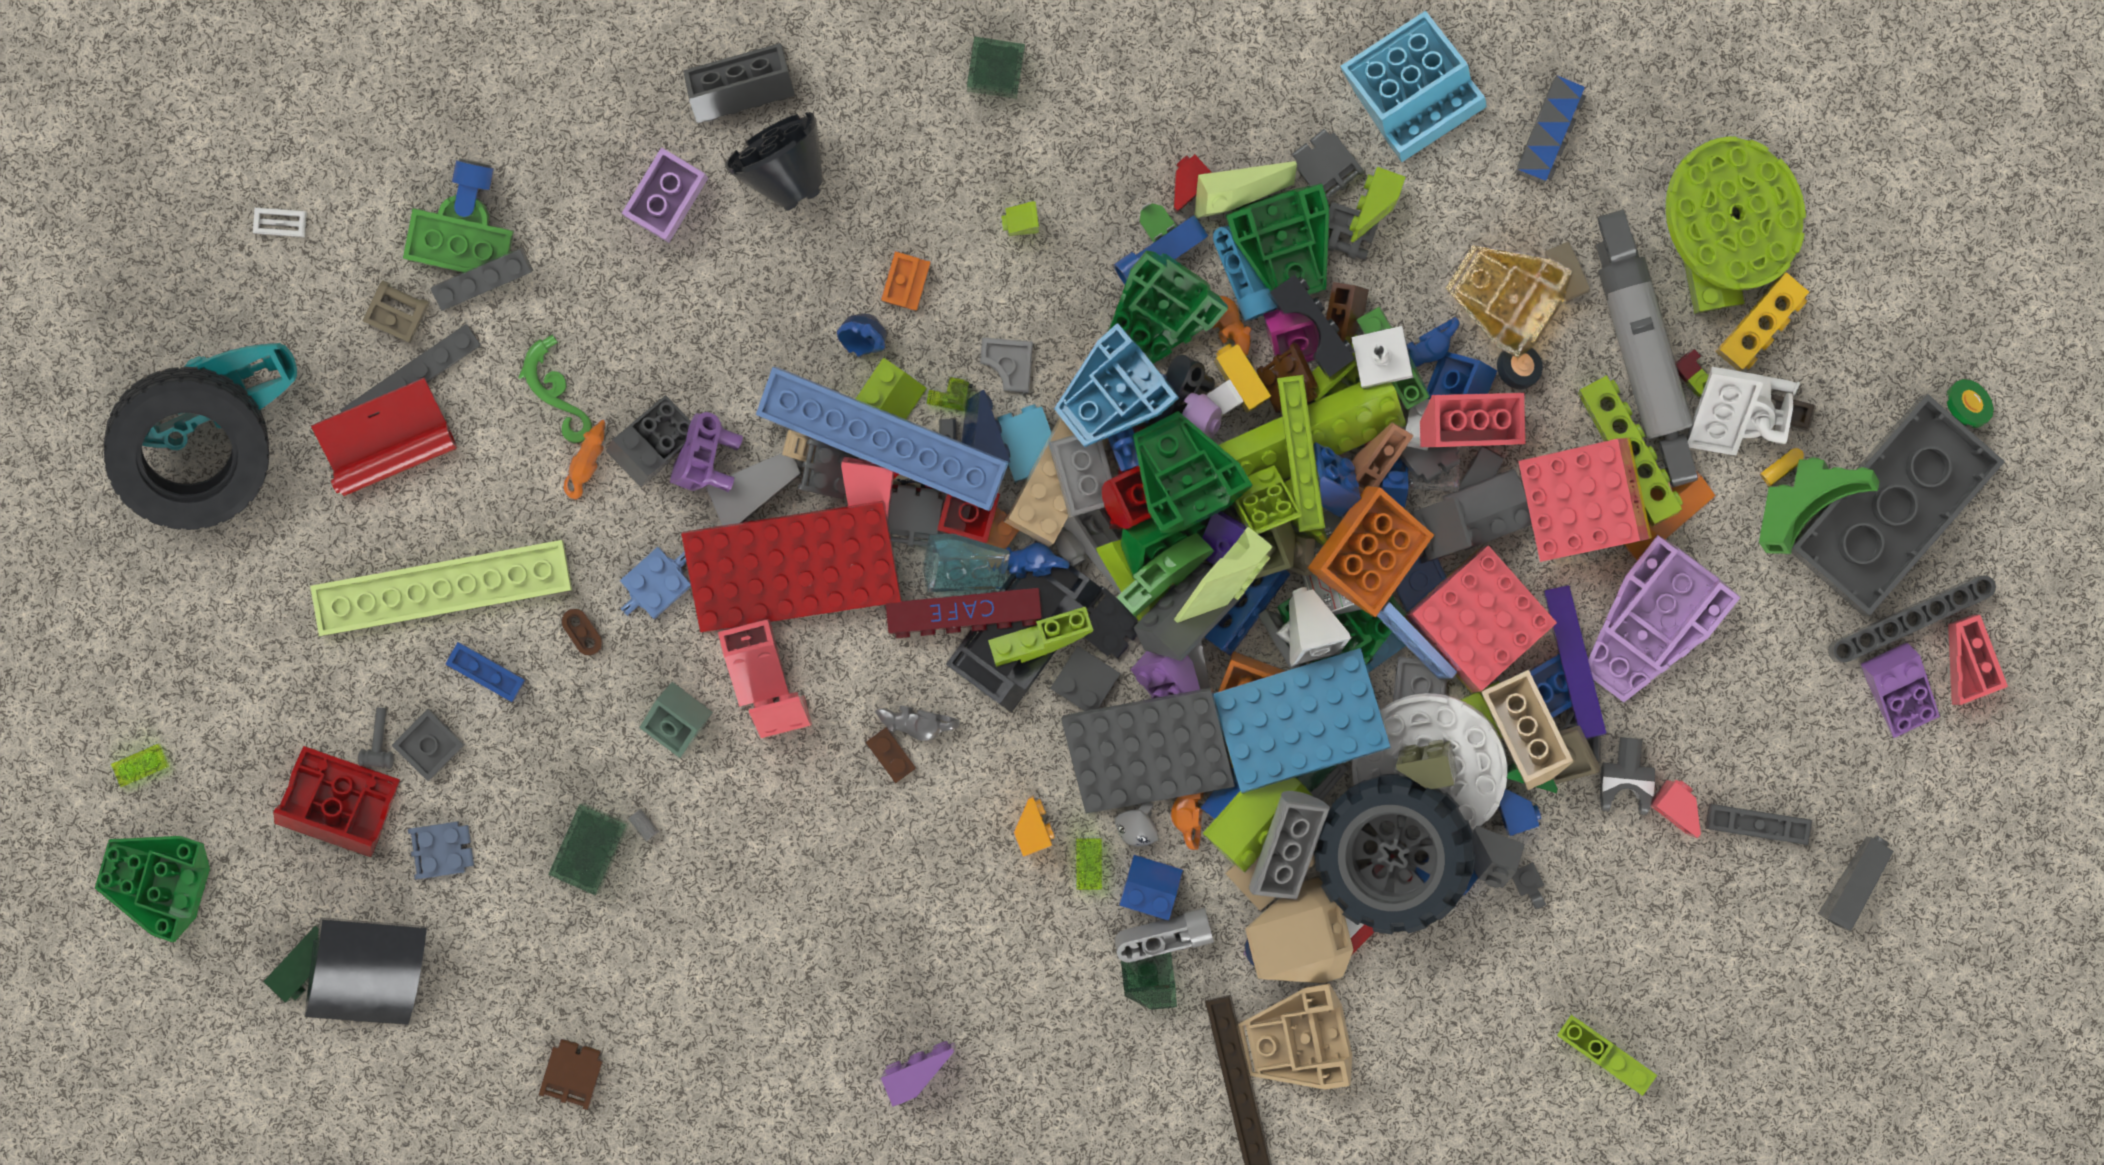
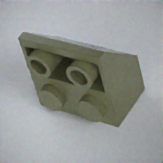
M1434 740L1429 742L1427 746L1418 747L1416 744L1408 745L1399 752L1396 763L1399 772L1426 789L1453 786L1455 783L1457 768L1450 741Z

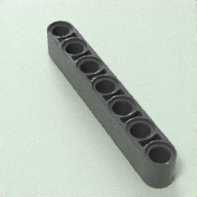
M1989 576L1972 577L1833 641L1828 647V654L1835 662L1852 661L1990 598L1996 591V583ZM1980 580L1986 585V590L1983 594H1980L1976 588ZM1956 591H1959L1963 596V600L1959 605L1953 600V595ZM1934 601L1938 603L1940 608L1937 615H1933L1930 612V605ZM1910 612L1916 616V623L1913 626H1910L1906 620ZM1886 623H1890L1893 626V633L1889 637L1883 631ZM1864 633L1870 637V643L1867 647H1863L1860 643V637ZM1840 644L1845 645L1847 648V654L1843 658L1837 655V647Z

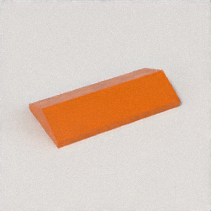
M1698 472L1697 481L1673 488L1670 482L1668 483L1672 492L1677 491L1683 502L1680 505L1682 510L1678 514L1653 527L1649 523L1652 538L1623 544L1636 560L1640 558L1657 535L1667 539L1716 496ZM1652 489L1650 491L1652 499L1656 501L1663 499L1661 490Z

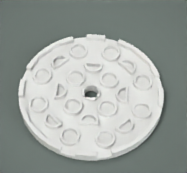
M1430 693L1403 697L1380 710L1391 748L1353 759L1352 775L1354 785L1383 774L1399 773L1400 776L1407 777L1399 772L1396 767L1399 752L1404 747L1414 744L1418 745V747L1427 746L1429 742L1434 740L1450 741L1457 768L1455 783L1453 786L1437 789L1444 794L1447 792L1460 805L1459 810L1465 820L1469 821L1472 831L1476 826L1480 827L1492 817L1500 804L1506 788L1508 763L1505 748L1498 732L1480 711L1457 698ZM1399 815L1400 827H1404L1407 819L1406 816ZM1391 821L1382 822V828L1389 833L1394 832L1395 827ZM1408 826V835L1412 838H1418L1420 836L1418 827ZM1430 836L1422 839L1420 844H1433Z

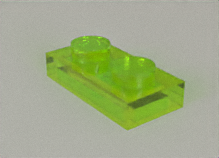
M159 743L116 761L111 766L120 787H124L168 768L169 764Z
M1076 838V890H1102V838Z

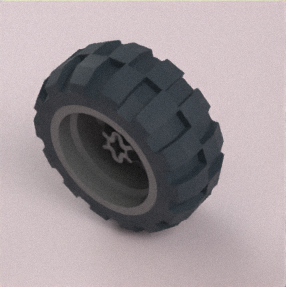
M1399 773L1379 775L1376 778L1363 780L1349 788L1332 804L1328 811L1317 842V849L1314 851L1316 871L1320 872L1323 881L1321 887L1329 901H1334L1344 911L1343 916L1356 925L1362 923L1372 927L1373 932L1392 935L1394 932L1407 931L1409 934L1426 929L1428 925L1437 920H1442L1455 908L1465 893L1474 870L1476 856L1473 850L1474 836L1469 821L1465 820L1459 810L1460 805L1447 792L1444 794L1438 789H1426L1409 777L1400 776ZM1399 815L1407 817L1404 827L1399 825ZM1383 821H1391L1394 824L1395 830L1393 833H1386L1382 829ZM1369 822L1378 834L1372 835L1362 828ZM1408 826L1418 827L1420 836L1418 838L1410 837L1407 833ZM1430 836L1433 844H1420L1422 839ZM1366 841H1375L1378 845V851H1368L1365 845ZM1400 841L1404 842L1407 847H1404ZM1395 849H1398L1400 851L1398 856L1401 859H1399L1398 857L1391 859L1390 850L1394 851ZM1418 850H1424L1428 853L1429 860L1427 862H1421L1417 859L1416 852ZM1372 858V864L1361 870L1359 869L1356 860ZM1382 864L1385 866L1387 875L1383 877L1378 876L1374 870L1375 865ZM1417 867L1430 874L1426 882L1417 873ZM1400 870H1409L1412 873V880H1402L1399 874ZM1389 878H1395L1394 893L1385 891Z

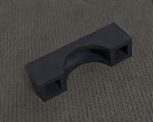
M1293 275L1269 292L1268 295L1282 315L1288 313L1302 314L1315 324L1319 335V343L1312 357L1328 378L1353 361L1355 358L1352 354L1355 351L1347 340L1342 342L1337 334L1340 330L1332 319L1327 320L1322 313L1325 309L1317 298L1312 299L1307 291L1310 288L1302 277L1297 278L1296 275Z

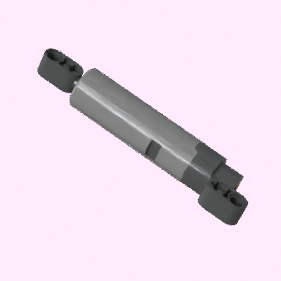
M1623 209L1598 216V224L1603 242L1596 244L1602 269L1598 270L1645 436L1649 439L1663 436L1664 440L1659 441V447L1672 488L1697 481V472L1685 434H1678V431L1690 428L1693 422L1645 257H1639L1633 234H1631Z

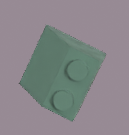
M671 682L656 699L639 728L681 758L713 712L685 692L684 689Z

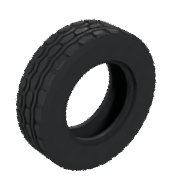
M174 367L165 369L162 372L159 370L149 374L145 379L141 378L131 385L130 390L127 389L121 395L118 403H115L106 425L104 462L108 479L111 480L110 484L115 493L120 495V500L129 509L132 508L135 514L143 519H148L151 523L159 526L164 525L171 529L198 530L203 527L209 528L235 517L236 513L242 512L249 505V502L253 501L260 491L259 488L263 486L269 466L268 431L263 414L258 409L259 406L252 396H248V392L238 383L235 384L232 379L204 368L201 370L198 367ZM180 413L199 414L213 420L225 431L232 445V451L226 465L213 477L198 483L184 484L163 478L150 467L142 450L144 438L156 423L168 416Z

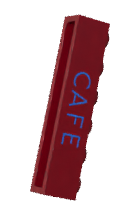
M1039 588L886 603L888 633L891 635L895 634V639L910 638V633L920 632L921 636L936 635V630H946V634L961 633V628L971 627V631L987 630V625H997V629L1012 628V623L1022 622V626L1037 625L1036 621L1043 620L1041 590Z

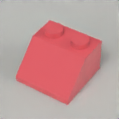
M1666 780L1652 798L1651 807L1688 836L1698 838L1701 835L1697 800L1691 794L1693 789L1681 780L1680 782L1678 780Z

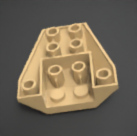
M1318 877L1303 881L1297 900L1279 898L1245 928L1258 979L1322 984L1344 976L1353 952L1346 919L1342 915L1344 911L1334 901H1329L1321 887L1323 882Z

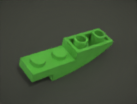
M1380 306L1357 319L1365 334L1394 328ZM1410 355L1409 359L1413 378L1391 382L1407 410L1430 397Z
M1195 533L1174 544L1146 564L1133 576L1136 580L1119 594L1117 598L1136 618L1173 583L1177 586L1214 550L1198 533Z

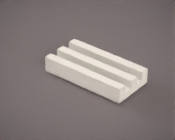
M255 208L253 233L305 237L307 212ZM260 214L297 216L300 219L299 221L260 219ZM259 224L299 227V231L259 228Z

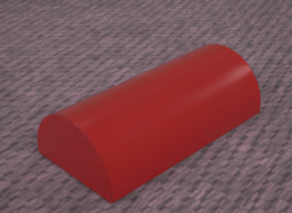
M1139 466L1104 482L1102 486L1103 503L1107 513L1119 527L1128 529L1151 518L1147 508Z

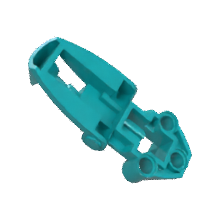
M281 343L241 347L207 359L204 356H197L190 359L184 366L198 367L201 370L203 368L215 371L218 375L222 374L232 379L235 384L238 383L248 392V396H252L259 406V410L282 394L297 377V366L294 356ZM261 358L263 359V362L257 363V364L252 365V366H251V364H250V363H252V362H254V361H257V360H259V359H261ZM264 368L268 369V371L278 370L281 377L246 389L244 379L254 376V372ZM180 413L182 415L162 424L160 422L156 423L147 433L142 446L181 450L187 444L188 434L193 432L198 425L211 419L194 413ZM214 422L215 426L220 429L221 427ZM179 432L182 434V437L173 439L169 434Z

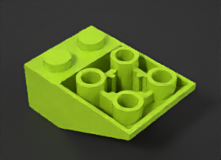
M1275 465L1249 475L1248 478L1252 483V487L1233 503L1242 523L1246 528L1250 527L1257 534L1302 516Z

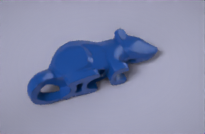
M1457 317L1420 336V342L1416 345L1413 341L1407 344L1408 353L1416 367L1424 363L1438 361L1447 354L1451 337L1460 325Z
M1033 543L1017 551H1012L1010 547H1006L1005 553L998 558L997 562L993 565V569L1000 572L1009 570L1010 574L1016 573V578H1025L1027 571L1033 572V576L1037 577L1051 574L1052 567L1069 568L1070 564L1068 560L1054 555L1048 546L1042 543Z

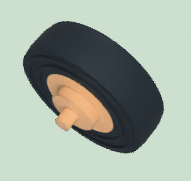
M1516 343L1508 346L1500 353L1497 359V371L1506 385L1522 390L1533 386L1540 379L1543 364L1535 349L1523 343Z

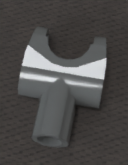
M1620 737L1617 764L1602 763L1600 776V807L1602 811H1610L1611 803L1619 791L1630 789L1639 799V815L1648 814L1654 794L1655 768L1640 766L1643 739Z

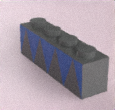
M1558 75L1555 76L1515 170L1516 174L1544 184L1547 179H1552L1557 168L1556 165H1553L1556 156L1561 157L1567 142L1563 141L1566 132L1571 133L1576 119L1573 118L1576 108L1580 110L1585 101L1586 95L1582 94L1584 86Z

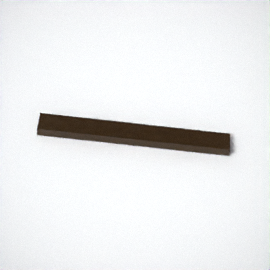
M1231 995L1208 999L1205 1001L1244 1165H1272Z

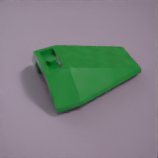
M184 836L109 839L95 889L150 935L169 942H176L196 919L209 875L210 866L204 843Z

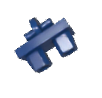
M1132 427L1108 437L1122 473L1139 466Z

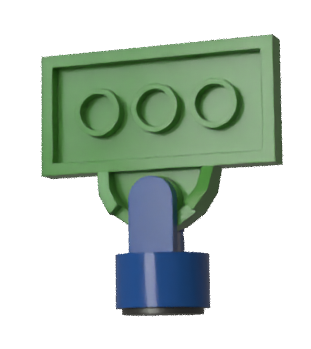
M463 158L456 160L452 182L459 184L457 195L447 198L440 205L438 213L416 208L412 209L403 259L466 272L510 253L514 231L489 225L488 210L484 203L477 198L478 188L490 190L494 171L492 165Z

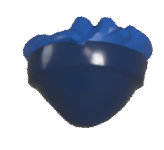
M861 313L845 319L837 330V338L842 346L847 349L848 353L854 352L860 357L884 350L887 332L874 315Z

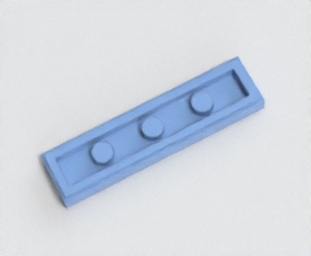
M1390 602L1385 603L1377 617L1438 679L1453 678L1457 671Z

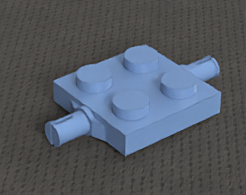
M657 547L625 575L620 582L627 588L632 599L621 607V610L628 616L640 606L653 619H656L691 587L690 581L684 576L681 569L687 563L685 552L673 560Z

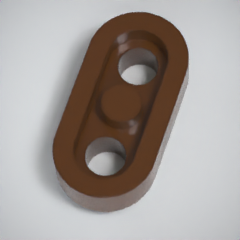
M570 609L565 612L562 617V626L579 652L588 656L597 654L602 649L603 640L586 613L580 609ZM573 617L580 619V624L577 627L571 623ZM588 638H592L595 642L591 648H588L585 644Z

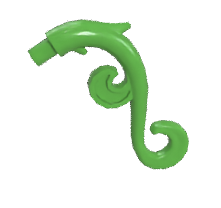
M552 334L544 340L539 339L529 348L518 378L522 379L525 377L530 389L545 403L574 414L582 420L583 428L578 432H574L570 428L571 417H566L562 424L564 438L572 443H581L585 440L583 435L592 428V422L582 410L558 398L565 392L567 387L564 375L557 371H551L546 374L544 383L553 384V388L550 390L544 388L538 379V362L540 361L542 364L544 362V354L549 352L548 349L558 343Z

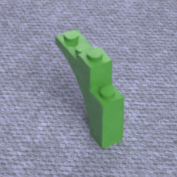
M1815 457L1808 460H1799L1794 487L1779 485L1778 487H1769L1759 538V543L1765 553L1791 554L1792 547L1800 531L1822 508L1851 494L1878 491L1880 481L1875 472L1864 467L1857 468V470H1846L1841 467L1829 469L1824 460Z

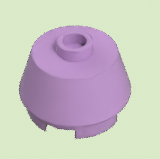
M1191 393L1184 400L1188 405L1185 407L1182 415L1212 439L1220 428L1222 410L1205 394Z

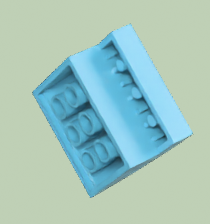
M1426 11L1340 66L1353 91L1401 162L1487 107L1485 96L1471 80L1467 62Z

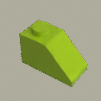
M1036 201L1005 208L1006 215L1001 216L1003 231L1008 230L1009 236L1039 233Z

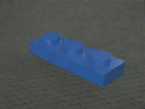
M457 642L445 665L511 702H514L526 680L460 642Z

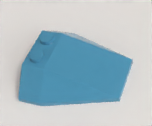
M1117 323L1098 339L1054 410L1081 444L1087 447L1160 415L1179 397L1141 348Z

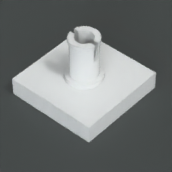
M1402 326L1351 337L1363 389L1413 378Z

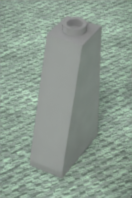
M781 453L729 475L734 477V483L729 492L708 484L706 488L721 524L729 525L745 522L802 475L800 468H803V462L786 457Z

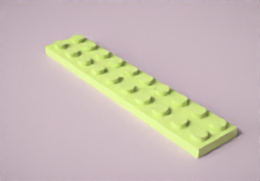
M563 540L310 586L319 636L572 591Z

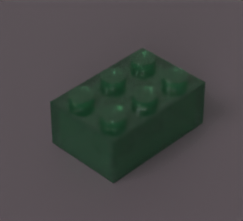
M579 804L548 875L593 895L599 894L630 823L588 804Z

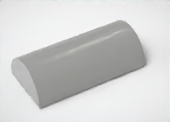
M1285 791L1281 794L1249 885V890L1253 895L1297 900L1330 808L1326 803L1301 792Z

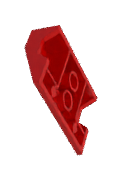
M303 746L291 772L287 790L280 805L273 812L274 824L372 857L400 779Z

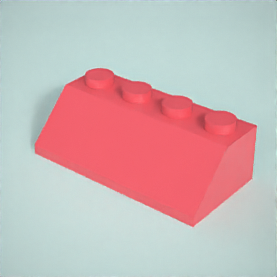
M1524 393L1432 395L1420 420V447L1525 444Z

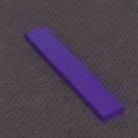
M1570 586L1544 590L1548 612L1557 622L1552 628L1577 726L1580 725L1586 739L1606 735Z

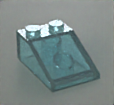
M957 534L929 535L923 565L928 592L1003 589L1010 552L1009 550Z

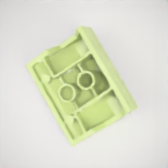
M1247 527L1233 547L1223 558L1219 559L1201 580L1174 620L1179 623L1228 605L1233 598L1239 600L1263 569L1264 565L1269 561L1270 557L1267 554L1273 546L1250 527Z

